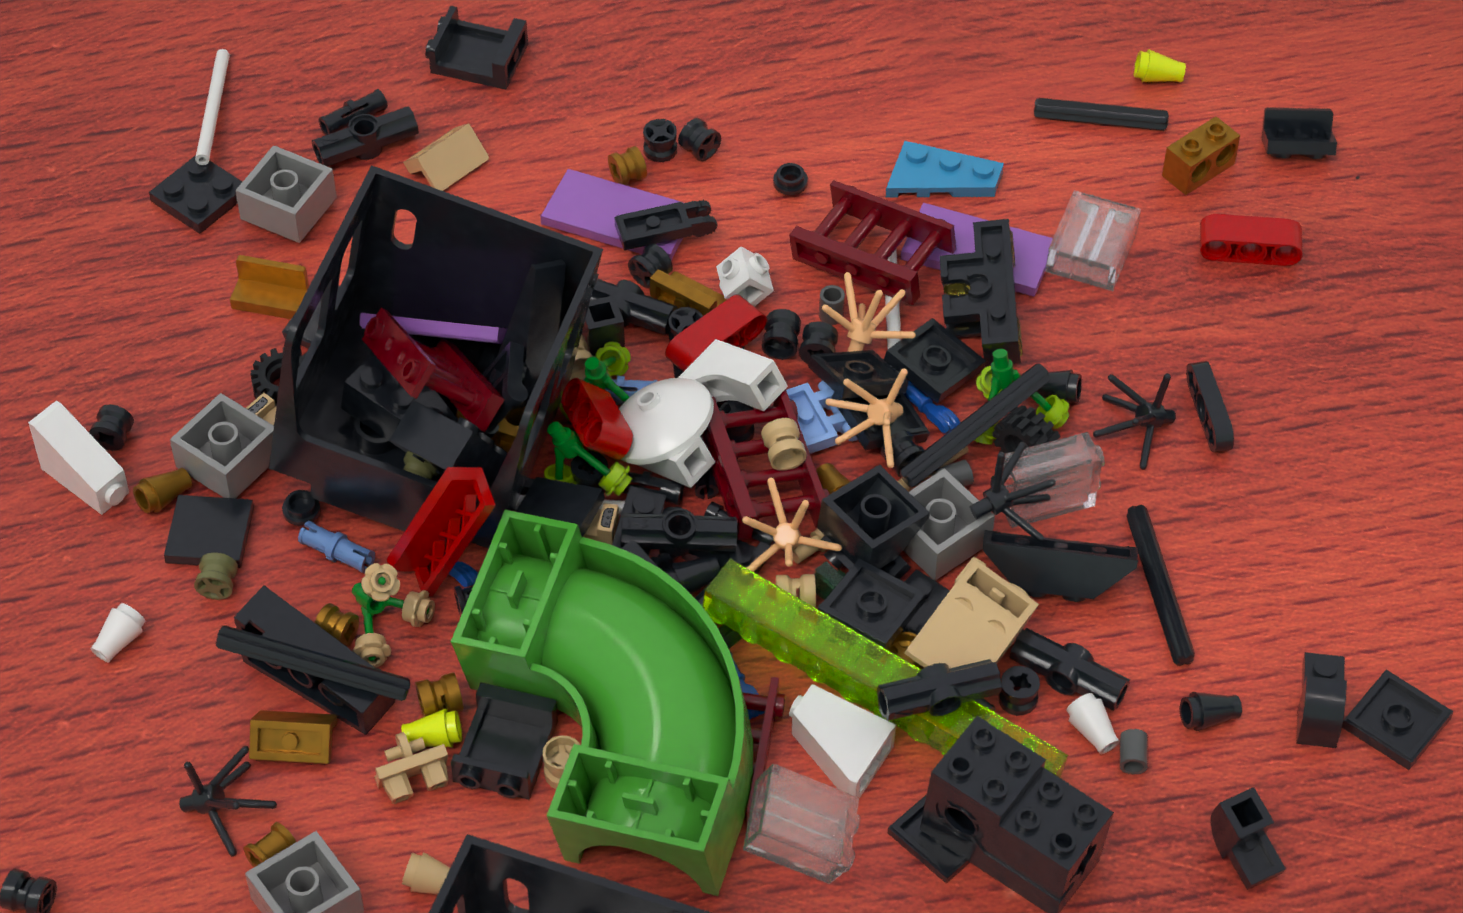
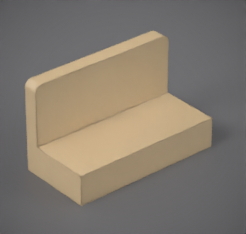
M468 123L453 128L403 163L410 174L422 171L431 187L443 191L486 162L489 156Z

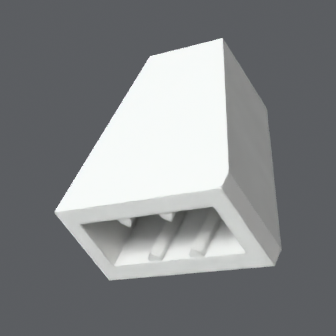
M56 400L28 422L41 469L98 513L103 515L112 506L118 505L129 493L124 469L60 402Z
M812 684L804 696L798 695L790 708L789 716L792 717V735L847 801L855 805L894 747L896 725Z

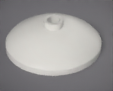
M669 378L649 384L630 396L619 408L633 434L631 447L621 460L637 465L652 464L671 458L693 444L705 431L713 415L714 403L707 388L700 382L692 379Z

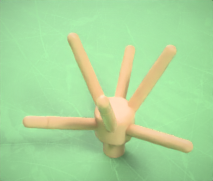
M846 272L844 279L851 322L828 305L822 306V310L849 330L847 337L851 338V342L847 352L863 351L865 343L871 344L872 339H913L916 337V333L913 331H875L881 321L905 296L906 292L904 289L899 290L872 320L883 295L882 290L876 291L867 313L865 312L866 306L863 303L859 305L857 313L852 277L849 272Z
M906 369L900 371L888 397L885 399H877L849 379H845L843 384L868 401L869 405L826 399L825 404L828 406L866 412L869 418L835 439L837 445L851 439L874 424L882 425L887 467H894L890 424L903 414L902 405L895 403L894 400L907 376L908 371Z
M768 478L767 483L779 525L773 528L747 516L742 519L744 524L773 536L775 542L742 571L743 577H748L780 549L785 551V564L788 567L793 564V549L797 548L800 544L833 551H841L842 546L837 543L801 536L798 527L809 506L808 500L802 501L792 523H787L779 492L773 478Z

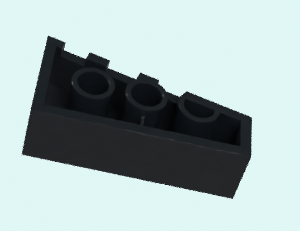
M265 585L234 616L236 629L375 668ZM242 655L243 662L326 712L337 715L338 719L365 735L368 734L395 703V699Z

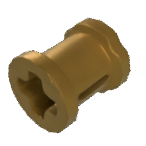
M275 822L270 826L268 834L255 844L248 843L243 850L250 864L256 867L296 843V840L281 823Z

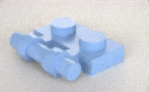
M823 380L818 384L820 391L815 393L809 383L786 390L789 399L794 400L798 411L797 421L810 454L837 445L835 443V439L838 437L837 432L845 433L851 429L837 407L825 404L826 399H831L834 390ZM823 408L831 410L834 415L827 416ZM854 436L849 441H856L857 437Z

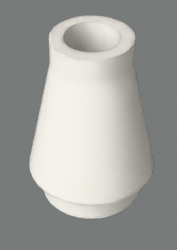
M121 603L117 609L112 608L96 642L90 648L97 657L109 663L117 653L143 632L141 627L146 622L144 617L124 603Z
M1088 693L1079 697L1067 707L1066 711L1070 715L1068 721L1097 749L1099 754L1107 753L1119 744L1120 741L1115 735L1102 699H1096L1093 693Z

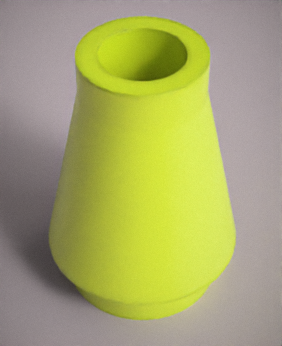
M1150 49L1147 52L1139 51L1134 66V77L1141 78V82L1175 81L1181 83L1185 75L1186 64Z
M446 708L411 723L402 724L401 727L408 742L423 738L425 747H437L444 744L445 747L452 748L454 743L462 742V727L458 712H448Z

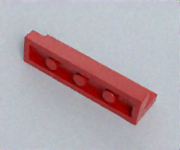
M447 467L387 557L388 564L397 571H414L420 590H426L429 596H433L496 506L482 468ZM476 496H477L480 504H479V506L477 507V509L475 510V508H476ZM462 517V527L460 532V521ZM447 539V542H446V554L444 555L445 540ZM430 562H431V571H430V573H429V570H428L427 567H428V565H429Z

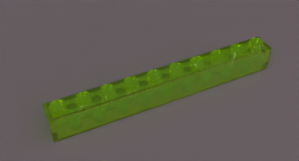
M729 559L705 590L703 608L713 622L726 625L738 632L747 642L760 645L772 652L781 662L794 665L806 672L813 681L828 685L838 691L847 701L858 703L881 718L883 717L878 706L876 693L878 685L915 677L921 671V669L732 559ZM974 700L962 703L957 710L944 716H932L927 711L889 721L906 731L915 741L930 745L940 751L943 756H945L976 716H979L1045 758L1044 768L1059 778L1063 773L1068 758L1066 753Z

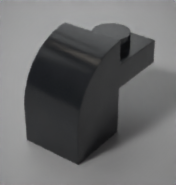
M1305 652L1302 667V695L1297 709L1296 744L1329 748L1337 747L1343 724L1347 680H1344V656Z
M1254 787L1226 799L1216 806L1210 819L1216 847L1222 859L1229 857L1247 890L1282 874L1286 870L1266 835V832L1275 822Z

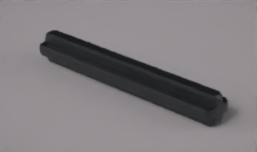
M1036 98L1034 106V116L1036 118L1163 131L1166 130L1169 114L1166 110L1049 98Z

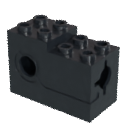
M976 716L931 771L920 830L932 838L933 836L940 840L941 844L959 856L963 854L969 859L970 863L1047 913H1060L1100 861L1114 812L1045 769V758L979 716Z

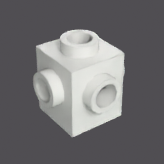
M739 247L716 266L720 279L719 286L725 299L739 294L755 307L774 291L768 271L769 264L759 253L754 254L743 247Z

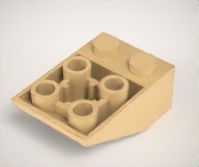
M975 559L940 603L904 654L924 668L936 663H945L950 668L987 659H991L992 662L997 664L1021 630L1024 629L1039 604Z

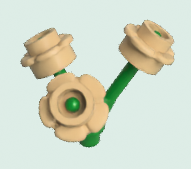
M374 563L367 567L365 577L362 578L361 583H356L352 588V594L361 606L365 634L356 639L353 652L375 668L381 666L387 660V657L391 655V647L386 644V639L383 635L374 633L372 619L374 614L382 612L386 606L401 608L404 621L410 622L413 627H421L424 622H430L435 610V603L433 600H430L429 593L426 590H422L420 593L409 592L405 601L390 597L391 595H396L400 589V580L397 579L398 573L393 566L389 564L380 565L379 563Z

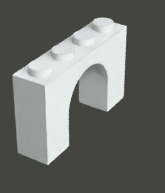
M717 339L678 377L692 379L703 384L711 397H715L716 403L733 400L765 411L788 387L774 360ZM699 437L688 448L671 458L638 466L691 488L715 461L702 438Z

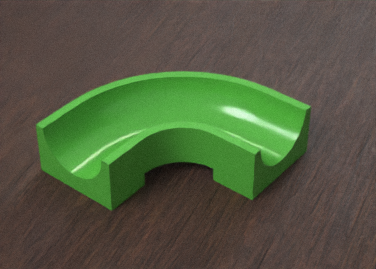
M504 510L451 639V644L470 689L478 690L482 682L554 699L557 702V710L567 714L581 726V745L573 744L546 815L564 860L580 864L584 850L593 846L608 845L629 848L655 856L674 865L689 875L699 885L703 893L718 896L744 821L751 792L754 768L753 737L748 710L731 653L718 627L702 605L680 583L641 557L611 544L582 537L578 524Z

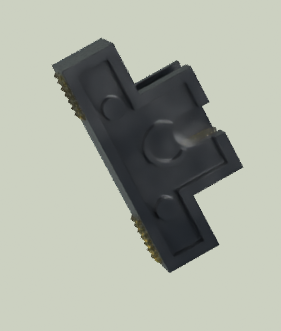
M1009 219L973 222L975 252L939 256L944 295H942L943 317L946 329L957 338L981 336L983 355L986 360L985 366H991V363L994 361L993 352L997 349H1005L1008 353V359L1013 364L1021 363V356L1023 355L1020 320L1017 316L1014 279L1016 261L1013 232L1010 230Z

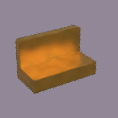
M238 255L236 266L239 279L230 298L231 309L291 319L309 288L306 267Z
M658 269L650 277V297L676 305L678 309L681 307L695 308L704 316L727 300L722 294L677 271L669 275Z
M260 710L250 720L249 759L329 764L332 752V729L337 724V715Z

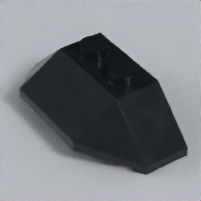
M985 530L983 551L1010 583L1018 585L1032 597H1045L1047 594L1061 595L1064 599L1074 602L1084 601L1085 598L1095 599L1135 570L1138 565V547L1045 538L1043 542H1039L1034 537L990 530Z

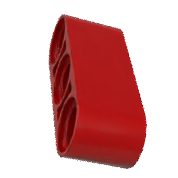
M1211 214L1204 217L1200 222V253L1204 258L1212 261L1291 266L1297 264L1303 257L1302 226L1299 222L1292 219Z
M734 295L677 334L668 344L665 356L684 372L715 339L739 348L744 347L762 332L767 318L741 295Z
M571 379L563 390L561 404L585 447L615 460L622 459L631 447L633 434L611 394L607 390L582 379Z

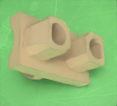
M404 732L395 735L396 747L384 751L388 762L398 758L402 759L375 768L376 775L374 778L377 787H384L386 794L393 804L413 797V791L408 780L409 777L422 774L428 791L448 785L449 781L446 767L448 753L445 745L442 744L413 755L412 753L426 749L423 738L408 742Z

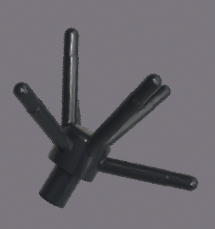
M1166 373L1163 376L1154 402H1147L1113 374L1108 376V380L1139 405L1104 394L1102 396L1104 401L1135 412V418L1093 432V436L1098 438L1139 425L1147 427L1139 465L1142 470L1147 467L1154 428L1161 427L1163 423L1172 424L1176 419L1175 411L1165 409L1162 405L1171 375Z
M1020 442L1005 468V453H998L995 474L991 477L990 489L983 492L984 498L969 506L976 520L991 511L995 515L1002 512L1037 541L1043 542L1044 536L1010 509V507L1049 501V494H1031L1055 486L1056 481L1050 479L1009 493L1004 484L1026 448V444Z
M243 746L219 773L205 785L202 784L192 763L189 761L184 763V768L194 789L191 795L180 798V809L184 813L197 810L200 814L208 813L223 844L232 857L236 856L237 851L217 810L222 808L237 810L240 807L275 809L277 807L275 801L225 798L223 790L251 767L250 762L246 761L231 772L249 752L247 746Z

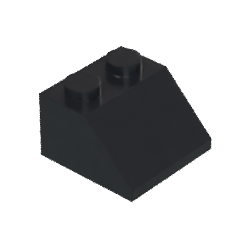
M879 464L822 499L817 528L833 543L840 544L842 546L841 551L853 564L858 559H861L881 569L900 555L929 519L930 512Z

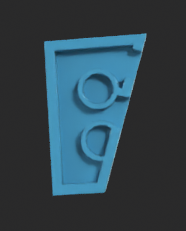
M904 141L886 187L885 198H898V193H916L917 197H930V193L949 192L952 197H994L1003 174L1004 163Z

